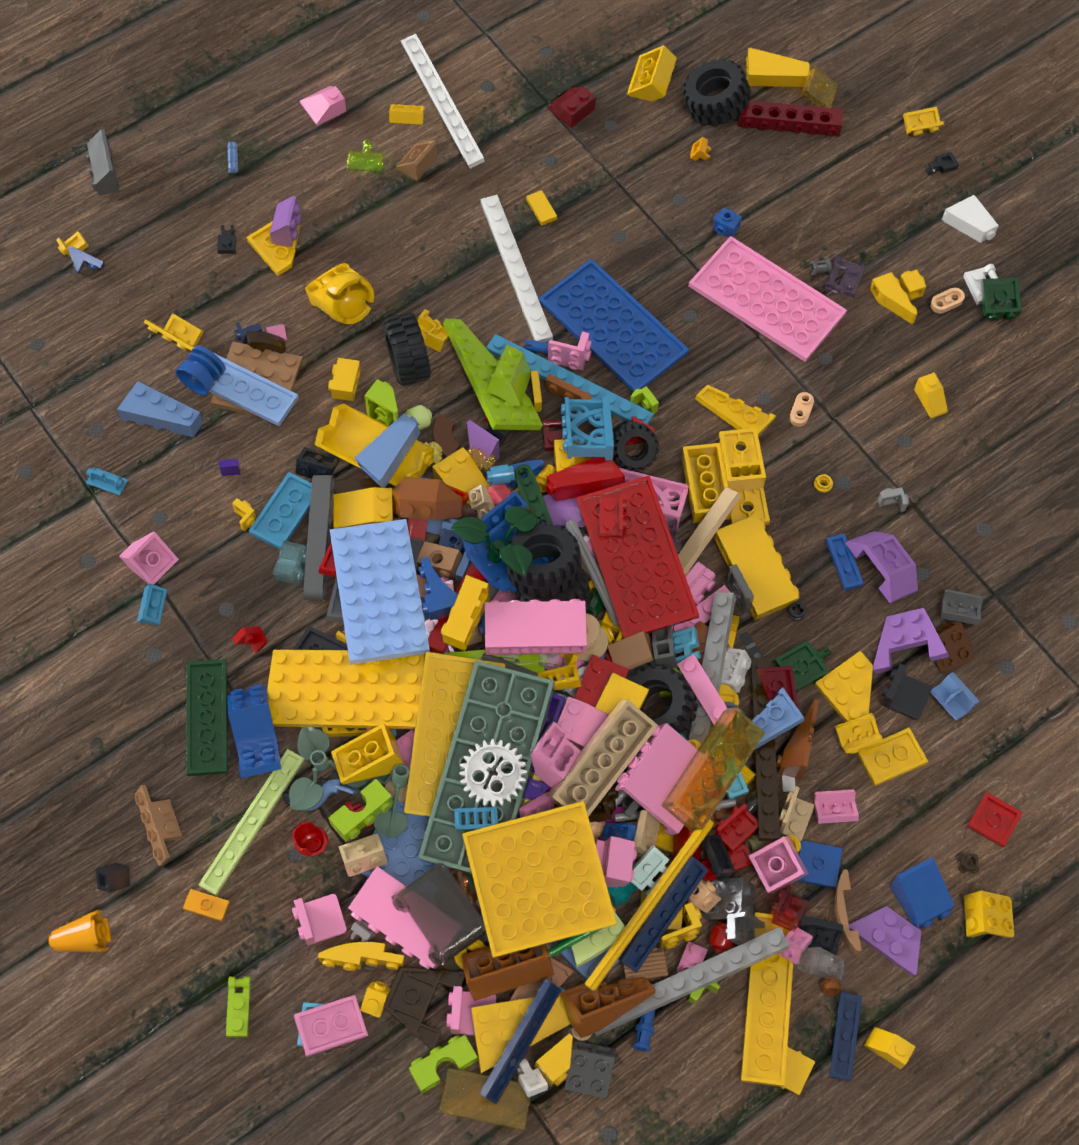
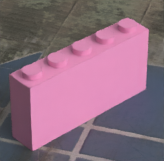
M553 599L548 602H541L540 600L500 602L493 600L485 603L486 655L586 653L585 601L579 599H571L569 601Z
M379 867L375 868L348 907V909L353 911L351 916L360 922L364 919L370 923L367 926L377 934L379 931L386 935L385 940L394 946L396 943L403 947L402 952L411 958L413 955L420 959L418 963L428 970L430 967L437 968L464 928L463 925Z

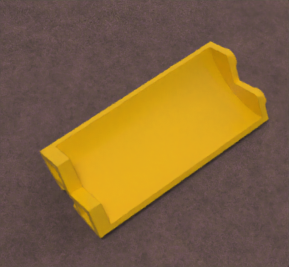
M345 404L333 407L329 424L318 428L315 445L359 467L355 457L389 426ZM416 440L389 483L397 486L404 477L421 478L427 467L434 460V448Z

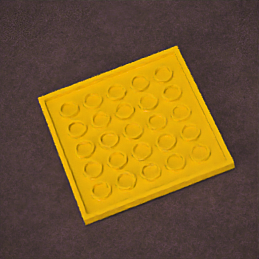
M584 801L462 833L493 958L617 925Z

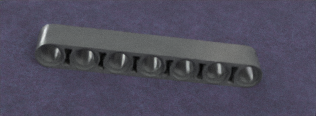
M313 475L303 591L305 600H325L328 575L319 574V567L330 545L334 496L333 475Z

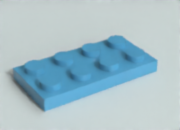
M288 472L249 529V534L282 551L310 509L312 483Z

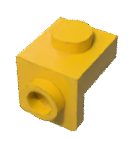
M79 231L65 242L60 238L57 239L60 245L58 249L63 255L67 254L70 257V246L80 251L85 250L89 246Z
M236 498L232 503L235 513L243 517L239 523L241 530L245 532L248 528H251L257 519L256 514L248 502H242Z
M380 981L372 982L367 987L360 1011L380 1018L391 988Z

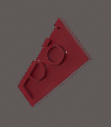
M792 666L756 669L769 702L778 695V692L783 687L798 708Z

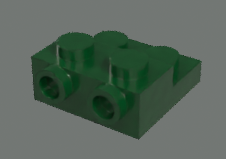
M1018 277L981 280L983 318H988L989 321L998 320L999 317H1005L1006 320L1016 319V316H1019L1022 312Z

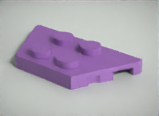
M887 906L849 925L850 931L858 930L859 938L911 976L914 977L916 975L921 940V930Z

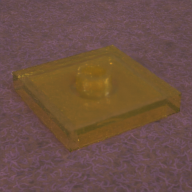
M813 65L810 67L802 93L817 106L831 108L838 84Z

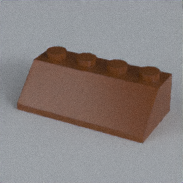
M546 944L493 958L490 946L461 955L466 983L474 1001L555 975Z

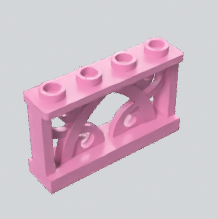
M619 468L625 475V483L649 476ZM650 476L668 528L678 530L689 485ZM678 506V510H672L671 507Z

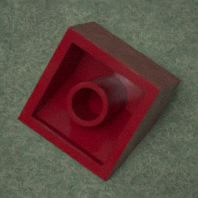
M585 87L571 88L551 103L547 109L567 126L573 128L595 110L596 96Z

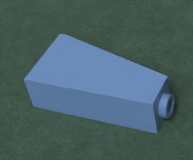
M404 413L355 457L359 467L381 488L387 486L420 435L419 423L413 416L408 417Z

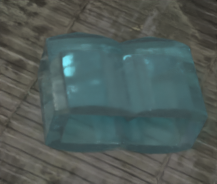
M283 541L273 571L274 580L297 585L298 580H302L304 574L302 567L306 563V545Z

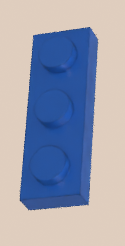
M845 533L826 538V544L843 589L847 591L862 587L864 583L853 554L845 544L847 542Z

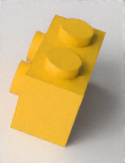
M338 358L337 364H334L332 369L333 380H330L328 385L332 398L354 402L361 373L360 361Z

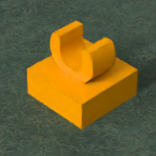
M701 137L692 145L690 155L692 160L697 161L699 158L707 160L710 158V155L707 154L711 151V147L707 145L708 139Z

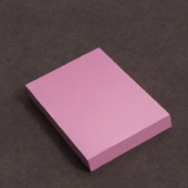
M355 995L294 1014L306 1057L368 1036Z

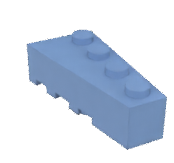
M138 381L117 408L122 421L127 422L129 420L139 425L146 424L161 430L163 428L170 430V432L194 437L203 424L199 411Z

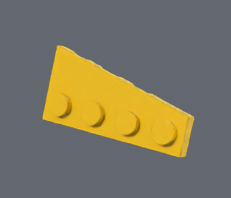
M706 385L695 398V400L737 430L757 428L758 436L776 418L774 414L770 413L768 415L761 412L762 409L756 406L752 408L744 404L745 401L732 399L729 397V394L709 385Z

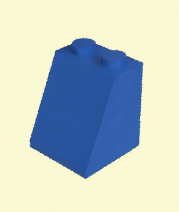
M933 857L897 875L890 885L892 892L912 925L917 928L922 927L926 929L934 924L933 920L947 918L951 915L950 911L955 907Z

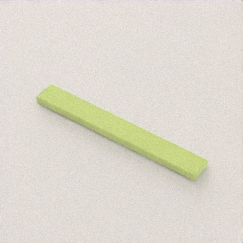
M289 749L286 750L281 758L282 769L271 773L198 884L199 887L215 896L219 894L282 797V793L286 791L304 763L305 759Z

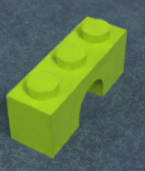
M377 779L360 791L362 799L366 802V806L362 811L352 812L343 805L329 817L330 825L346 842L349 839L356 838L362 828L373 824L380 813H385L392 807L393 799L391 794Z
M465 1035L453 1037L448 1041L449 1044L443 1048L441 1046L436 1047L430 1051V1056L424 1059L420 1057L411 1063L412 1066L409 1067V1072L422 1094L441 1084L436 1070L442 1062L449 1061L454 1063L459 1072L478 1062V1057Z

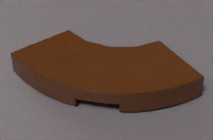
M439 414L434 423L433 436L434 441L443 450L441 452L442 456L446 458L458 451L460 444L455 441L452 435L455 422Z

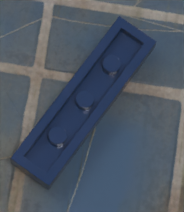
M840 993L829 1078L848 1082L852 1080L862 996Z

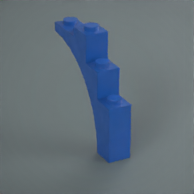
M429 558L421 559V567H418L421 578H425L427 582L424 584L426 595H424L425 603H422L424 614H428L431 621L448 616L458 594L440 579L434 571ZM485 611L477 625L479 626L481 636L485 635Z

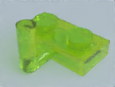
M365 139L363 141V152L348 151L347 169L382 172L384 155L383 153H370L372 144L369 139Z

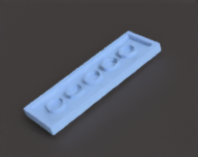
M217 355L224 363L226 371L218 381H214L215 385L210 392L280 426L299 399L298 394Z

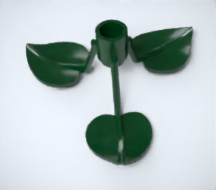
M521 506L510 507L505 513V520L512 526L503 541L495 540L490 543L489 534L485 532L487 529L486 523L479 518L465 517L452 525L451 531L468 543L479 544L486 538V548L489 549L487 558L491 562L499 563L503 561L513 571L522 577L525 576L532 562V553L522 545H514L512 547L510 544L507 546L505 544L515 527L522 533L529 532L535 527L537 515L534 511Z

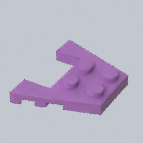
M924 608L886 617L873 665L875 674L892 670V652L928 644L929 657L932 661L949 657Z

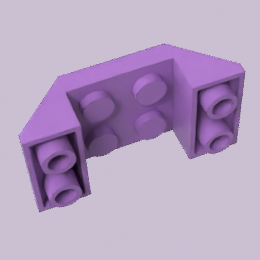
M873 531L845 543L856 558L867 554L886 579L879 587V590L889 603L918 591L916 564L894 535Z

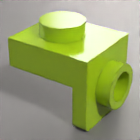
M718 981L690 993L688 1001L696 1005L705 988L717 994L720 985L717 984Z

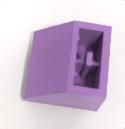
M292 196L277 204L270 231L272 244L293 246L294 240H297V227L301 225L302 215L299 214L300 204H297L296 196Z

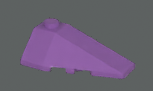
M552 495L543 496L554 526L566 527L565 524L568 521L575 520L579 528L585 527L583 518L580 516L581 512L576 498L555 501Z

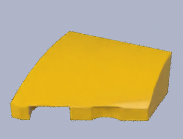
M424 309L417 321L425 345L441 352L449 336L437 319L433 320L429 317V311Z

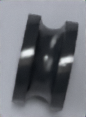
M799 601L793 602L788 610L789 617L794 621L802 620L807 611L806 606ZM795 608H799V614H795Z

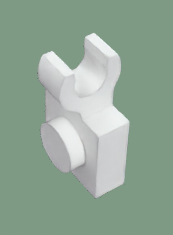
M526 1059L522 1060L519 1064L520 1068H517L519 1073L518 1081L527 1097L546 1091L548 1084L539 1069L532 1070Z

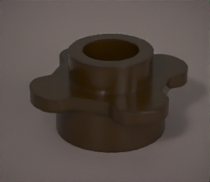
M959 854V871L961 873L972 872L975 874L979 871L977 866L978 856L976 854Z

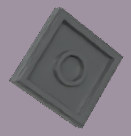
M737 564L730 566L726 584L731 593L736 595V602L742 614L750 612L754 595Z

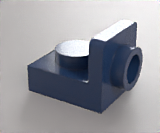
M239 322L235 323L237 330H234L237 340L242 341V344L248 345L247 331H262L260 324L242 329Z

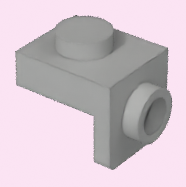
M902 487L884 489L880 492L877 500L879 507L898 503L900 512H904L909 504L908 495L904 494Z

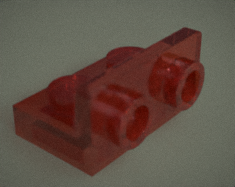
M788 884L785 891L781 889L777 898L778 903L774 902L770 913L773 914L771 923L795 933L809 902L791 895L792 885Z

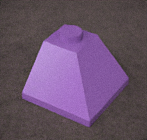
M469 420L467 422L469 453L479 470L486 473L499 459V439Z

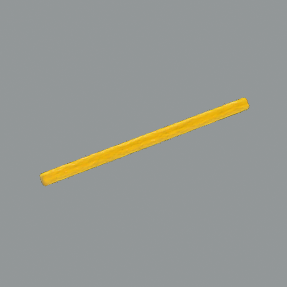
M703 818L585 982L589 989L595 991L686 862L714 826V822L709 818Z

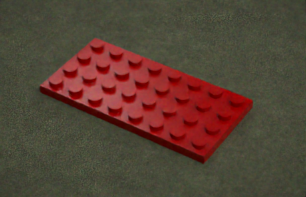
M650 475L576 497L624 639L642 631L648 634L699 618L696 604ZM619 494H623V500H627V512H623V518H627V530H623V536H599L600 497H619Z

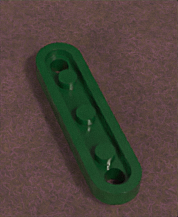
M526 464L519 465L515 469L514 475L523 500L527 503L526 508L534 511L537 515L536 524L546 522V524L553 525L532 468ZM528 474L526 478H522V476Z

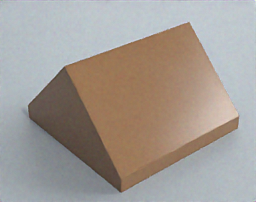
M435 140L415 144L398 163L396 169L418 181L437 159Z
M644 631L608 645L613 663L629 670L654 660L652 636Z

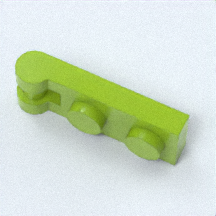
M229 977L227 1038L248 1037L251 977H244L243 979ZM236 987H243V993H236Z

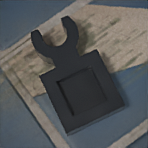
M221 225L222 235H218V254H236L237 238L234 235V225H231V229L228 231L225 230L224 225Z

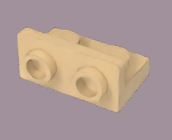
M378 833L339 846L348 877L388 863Z

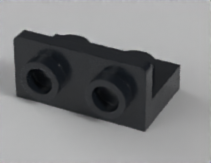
M304 447L296 460V474L311 479L313 475H333L340 458Z
M706 835L702 841L703 850L709 858L711 869L715 873L717 880L723 881L735 874L736 871L721 835Z

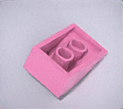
M568 696L557 725L569 734L567 740L582 750L608 717V714Z

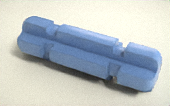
M229 142L227 144L228 169L230 173H237V143Z

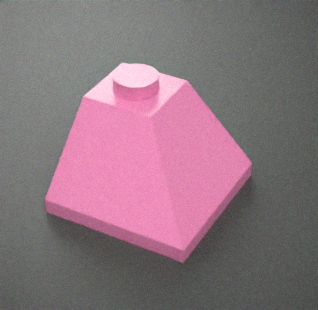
M328 86L300 100L301 105L317 126L346 112L345 98L335 86Z
M155 532L133 542L119 556L134 573L148 584L153 585L179 560Z

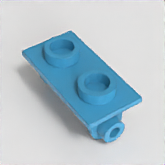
M95 467L87 470L89 478L86 484L119 496L128 482V479Z

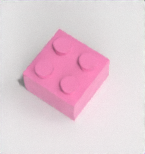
M784 836L749 855L768 893H775L808 875L789 837Z

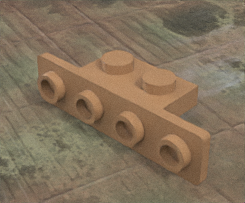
M141 785L135 793V802L139 806L141 820L145 824L147 838L153 848V856L157 860L158 865L162 866L169 859L165 841L180 839L182 833L170 799L151 802L146 785Z

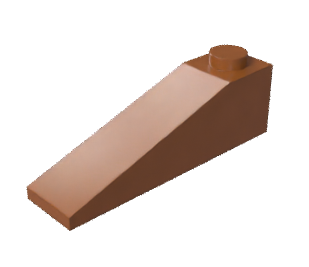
M814 700L804 717V722L800 723L783 754L778 755L776 767H779L778 774L802 780L808 765L812 745L811 740L814 733V728L812 727L815 724L819 700Z
M646 977L623 979L617 984L606 985V982H601L595 991L589 989L586 985H578L561 992L560 996L571 1026L580 1038L602 1030L655 994L656 990Z

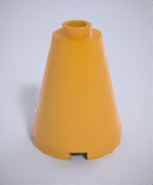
M93 911L53 930L49 936V945L55 951L106 952L110 948L106 947L107 942L111 941L109 922L107 918H102L101 914H103V911Z

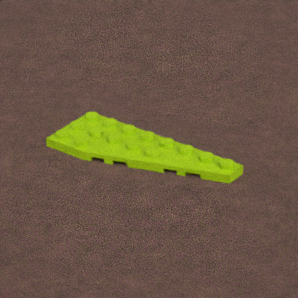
M445 319L443 326L492 429L541 430L543 424L526 393H524L520 406L517 407L486 391L497 360L461 319Z

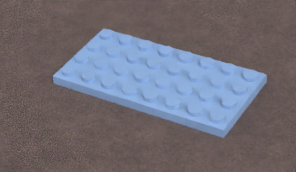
M407 520L331 529L330 536L350 665L430 652Z

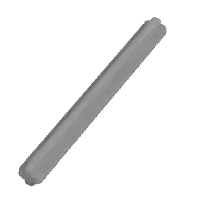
M570 520L565 524L566 528L578 540L581 558L613 624L618 626L619 624L600 570L576 521Z

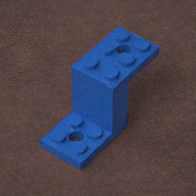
M257 684L247 690H232L227 694L228 715L238 752L241 778L282 769L280 749L270 711L267 686Z

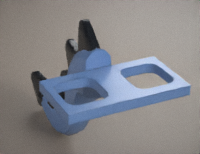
M334 770L330 780L324 777L320 778V786L323 788L321 801L316 806L303 811H312L319 808L332 793L338 794L340 790L351 794H361L360 791L362 790L342 784L338 772ZM283 792L282 796L285 804H290L289 792Z

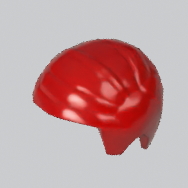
M303 822L293 831V844L300 854L315 857L325 850L328 844V837L320 827L315 826L311 822Z

